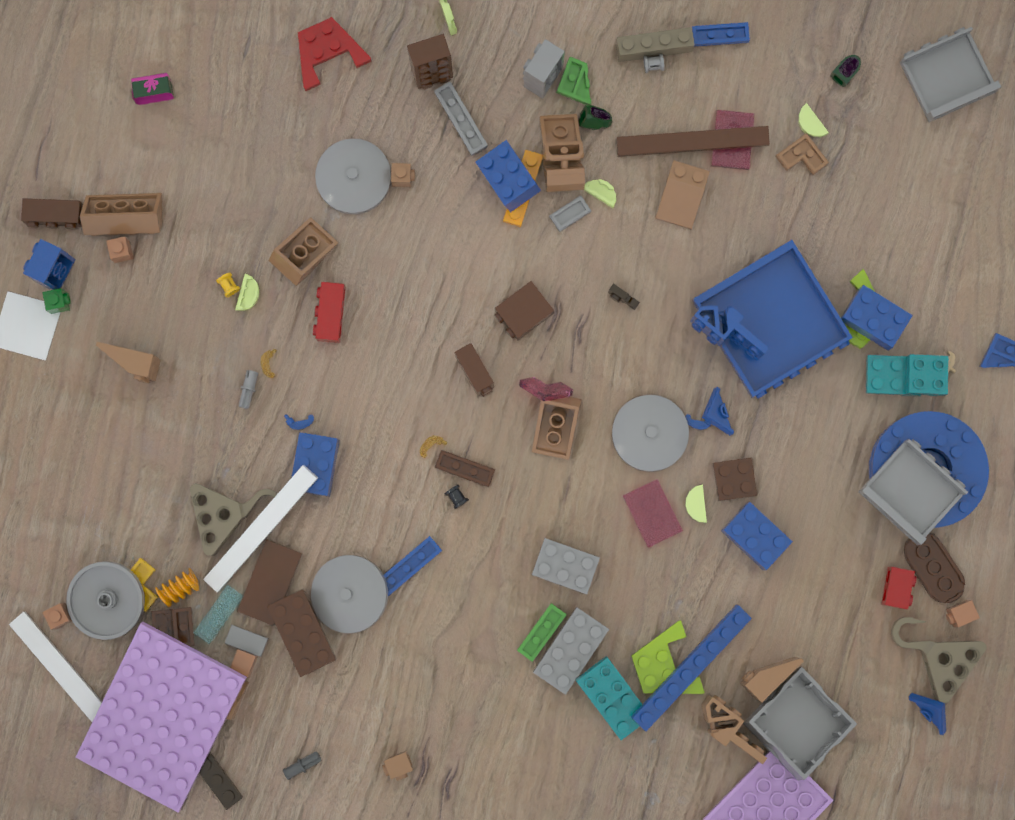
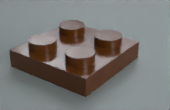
M752 457L713 463L718 501L757 496Z

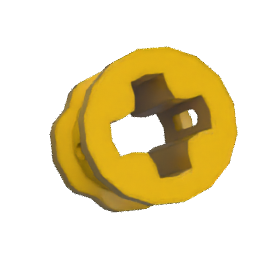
M226 273L216 280L217 284H220L223 288L226 298L240 291V287L236 286L231 273Z

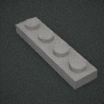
M451 82L434 90L436 97L470 155L473 156L488 147L486 141Z

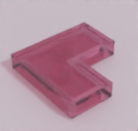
M535 377L520 379L519 382L521 388L542 401L569 397L573 394V389L562 382L545 384Z

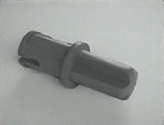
M314 752L303 759L299 758L296 763L284 768L283 773L287 780H290L302 772L306 773L307 769L322 761L318 752Z

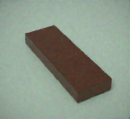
M441 450L435 465L436 469L488 488L495 472L493 468Z

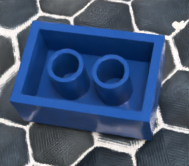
M507 140L476 161V164L510 213L542 191Z
M40 239L39 243L37 242L33 247L31 259L27 260L24 265L23 274L51 290L62 288L76 259L63 249Z
M862 285L841 316L844 324L889 351L894 347L913 315L865 285Z
M299 432L292 477L302 465H305L318 477L306 493L330 497L340 441L338 438Z
M751 502L746 503L721 530L762 570H767L793 542Z

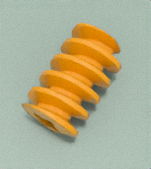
M188 568V575L184 571L182 572L183 578H179L176 575L175 583L169 579L168 587L164 583L161 584L162 590L155 587L159 598L168 607L173 605L172 601L178 603L179 597L185 599L186 593L192 595V588L195 591H199L198 579L191 568Z

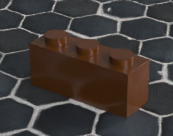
M22 198L21 221L31 228L46 225V228L56 229L58 226H65L66 229H77V227H82L80 214L83 203L80 200Z

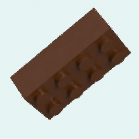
M444 33L407 45L410 66L418 89H428L435 83H447L453 78L451 53Z
M304 588L267 606L300 677L336 661V656Z

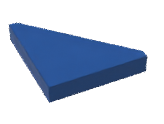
M716 387L713 389L702 418L730 436L733 435L734 430L731 429L728 420L729 415L719 393L720 388Z
M911 693L909 700L915 702L924 717L929 722L932 721L939 729L940 735H944L946 732L945 703Z

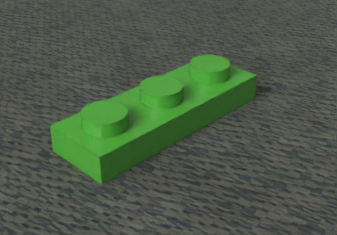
M551 603L517 651L533 662L567 614Z

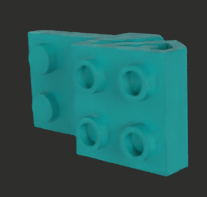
M915 354L908 356L867 355L866 394L912 397L948 395L949 356Z
M607 656L575 679L620 740H623L640 727L631 716L639 709L642 703Z

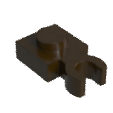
M614 283L608 291L611 294L609 297L617 303L621 301L633 310L640 303Z

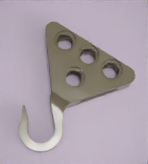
M195 483L191 485L190 493L204 553L209 556L216 555L241 522L248 517L257 502L266 495L275 498L278 493L270 489H262L248 502L239 503L200 484ZM205 495L207 502L205 505L200 506L198 499L200 496ZM225 509H228L230 512V517L227 520H223L221 517V513ZM205 514L211 516V521L207 525L202 521ZM212 532L215 535V541L208 543L206 537Z
M912 617L897 619L891 628L893 641L900 647L914 648L921 651L934 699L945 704L948 703L987 649L986 644L982 641L904 642L899 636V629L903 624L926 623V621L916 620ZM969 649L973 652V657L970 660L966 658V652ZM941 653H944L946 656V661L943 664L938 661ZM960 665L962 672L957 676L954 673V668ZM945 681H949L951 685L948 691L943 689Z

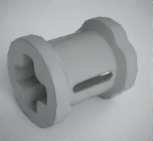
M659 54L656 57L644 56L645 73L659 69L664 71L663 54Z

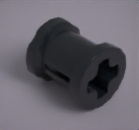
M459 484L444 493L454 504V509L469 501L460 491Z

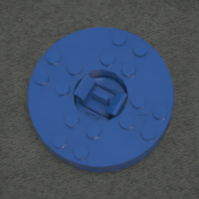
M934 411L913 413L888 426L875 442L869 460V479L905 440L913 439L921 445L920 449L925 454L929 453L936 459V464L947 468L954 480L958 479L966 486L964 489L968 493L958 500L934 528L948 526L962 520L982 500L989 479L987 454L977 434L958 418Z

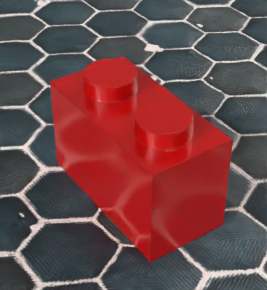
M888 567L881 605L908 610L913 602L911 591L912 587H915L917 577L914 576L915 571Z

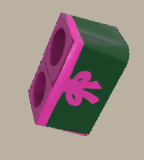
M167 73L131 79L132 99L138 105L174 99L171 79Z

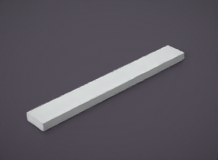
M302 465L203 580L216 592H219L314 484L318 477L305 465Z
M26 611L21 613L9 624L10 627L91 722H93L102 704L101 699Z

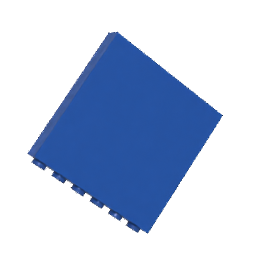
M790 240L693 299L697 310L701 306L718 305V312L724 311L728 306L733 307L744 316L739 323L769 347L766 353L758 359L757 357L752 358L746 353L747 349L742 345L738 346L731 340L732 336L730 335L720 345L751 398L756 396L759 399L767 394L766 390L773 386L776 389L784 384L783 379L788 376L790 379L801 374L799 372L800 369L803 367L811 368L817 364L815 360L820 357L823 359L828 358L834 354L832 350L837 347L840 350L850 344L849 340L853 338L793 240Z

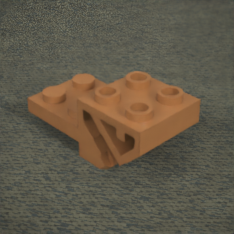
M577 114L540 116L539 123L543 146L542 162L546 192L584 190L585 168L580 159L584 158V150L580 138Z
M708 695L701 704L704 720L710 723L711 727L707 730L708 734L724 746H727L732 741L758 762L764 764L767 759L763 755L765 751L754 743L749 745L747 743L749 739L738 732L744 723V720L741 719L742 714L731 706L729 709L725 707L726 702L720 697Z

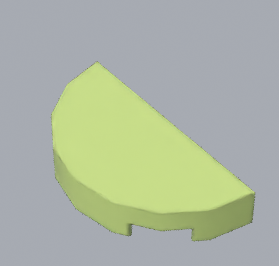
M439 0L450 35L457 34L449 3L447 0Z
M806 103L801 108L798 116V124L805 134L807 133L808 136L813 137L828 135L827 129Z
M598 179L585 183L584 191L609 207L614 208L616 193L609 182Z
M245 274L235 308L236 311L251 309L259 299L260 289L258 283L248 274Z
M702 484L695 486L689 491L685 500V507L692 519L697 522L707 523Z

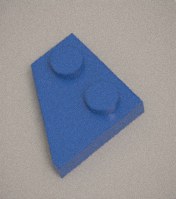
M995 333L980 367H1015V341Z

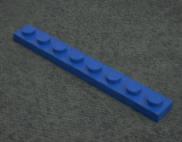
M735 605L639 707L631 718L644 731H647L752 618L739 605Z

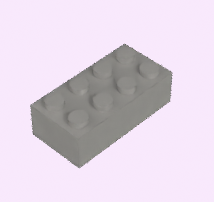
M576 607L533 670V673L566 695L609 629Z

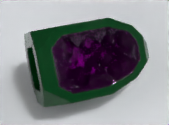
M857 55L845 57L830 76L838 85L845 87L860 70L861 58Z
M585 105L578 120L580 127L591 130L606 129L613 122L612 115L609 112L593 105Z

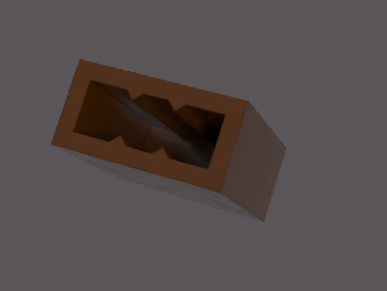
M530 281L495 307L496 314L494 316L500 324L504 322L507 326L506 332L512 339L515 337L518 341L552 316L554 310L533 282Z
M472 343L455 351V357L477 396L482 395L485 397L492 393L494 382Z

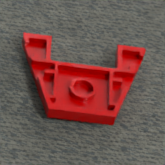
M332 17L298 32L305 92L321 85L313 67L336 56L349 52L356 68L372 62L371 57Z

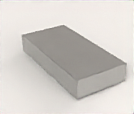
M579 196L549 215L558 231L561 232L591 213V209L583 197Z
M231 625L225 644L262 657L269 638Z

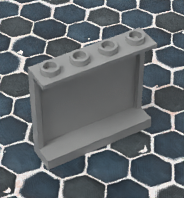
M965 27L960 28L950 37L948 35L942 36L937 40L938 42L934 44L929 42L921 46V50L916 52L911 50L905 53L900 61V65L928 122L992 95L1001 88L999 81H993L970 34L973 30L972 27L965 29Z
M907 439L859 490V493L916 545H922L926 540L925 537L968 491L964 489L966 486L960 480H954L950 476L951 473L947 468L936 464V459L931 454H925L920 449L921 445L913 439Z

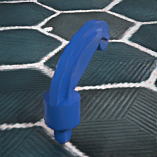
M287 414L284 415L287 425L295 430L304 429L314 421L313 415H309L307 420L296 422Z
M689 414L685 416L688 425L695 429L704 430L711 426V423L706 420L704 422L693 420Z

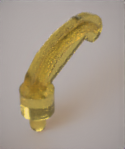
M276 349L268 350L261 356V368L269 378L275 377V374L270 372L269 359L277 352Z
M433 435L429 437L421 446V457L426 458L427 453L425 452L435 443L447 445V442L439 436Z

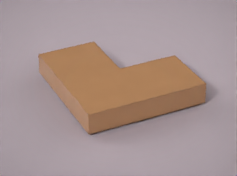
M807 133L775 156L786 171L800 161H803L814 175L829 164Z

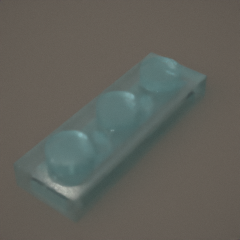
M227 585L196 628L194 634L208 644H211L242 600L243 595Z

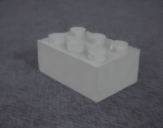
M546 39L542 44L539 43L536 46L534 57L532 60L528 59L523 67L525 69L523 72L524 87L542 99L563 69L565 54L564 50Z
M544 538L532 575L587 594L600 557Z

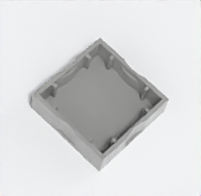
M802 667L797 668L743 723L797 780H805L824 760L827 753L839 744L857 725L837 703L825 694L822 687Z

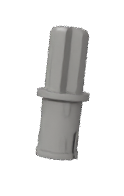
M246 370L243 386H241L240 408L248 409L252 393L256 392L255 384L259 373Z

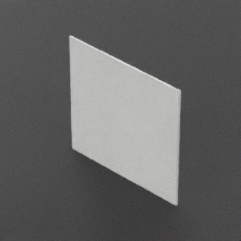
M8 291L0 314V348L46 361L60 312L50 314L45 310L44 301Z

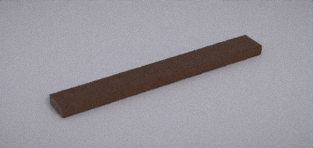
M769 126L617 137L618 157L770 145Z

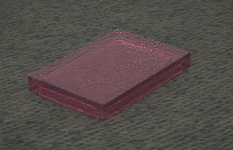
M717 110L715 130L753 127L755 114ZM751 147L713 150L711 166L749 170Z
M658 479L623 495L648 548L683 531Z

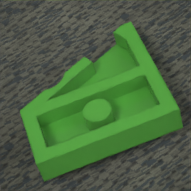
M569 57L556 93L582 104L591 105L587 63Z

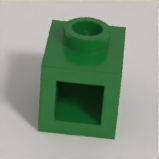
M59 288L42 292L47 312L54 314L70 311L69 304H71L69 293Z

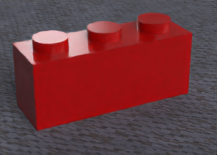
M321 282V287L317 288V298L320 299L319 306L315 307V317H318L317 325L314 324L313 336H316L315 339L317 341L340 343L346 291L344 284Z

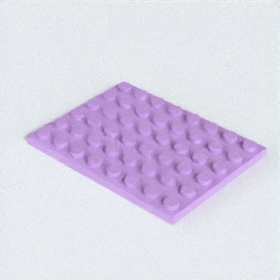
M142 622L76 758L168 808L179 812L247 677Z

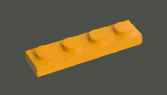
M525 150L522 162L536 181L543 155ZM530 199L511 213L506 209L503 222L521 227Z

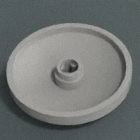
M346 139L333 144L322 154L316 167L315 179L321 197L330 207L345 214H361L374 209L384 200L391 185V170L386 156L374 144L361 139Z
M643 395L627 402L617 413L612 426V440L616 452L625 463L641 471H660L673 465L684 453L689 439L688 423L681 409L669 399L658 395Z
M345 555L328 561L320 568L313 580L311 601L314 611L327 627L341 633H356L370 628L380 619L388 601V587L383 573L373 562L360 556Z
M102 561L84 567L74 576L67 591L66 603L70 618L80 631L92 638L109 640L128 633L136 626L143 614L145 596L139 579L129 568L116 562Z

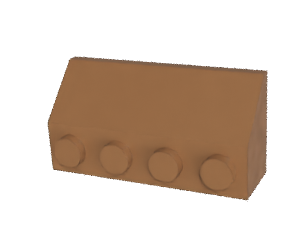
M162 193L86 195L80 214L83 234L98 236L108 234L135 235L138 233H160L162 226Z

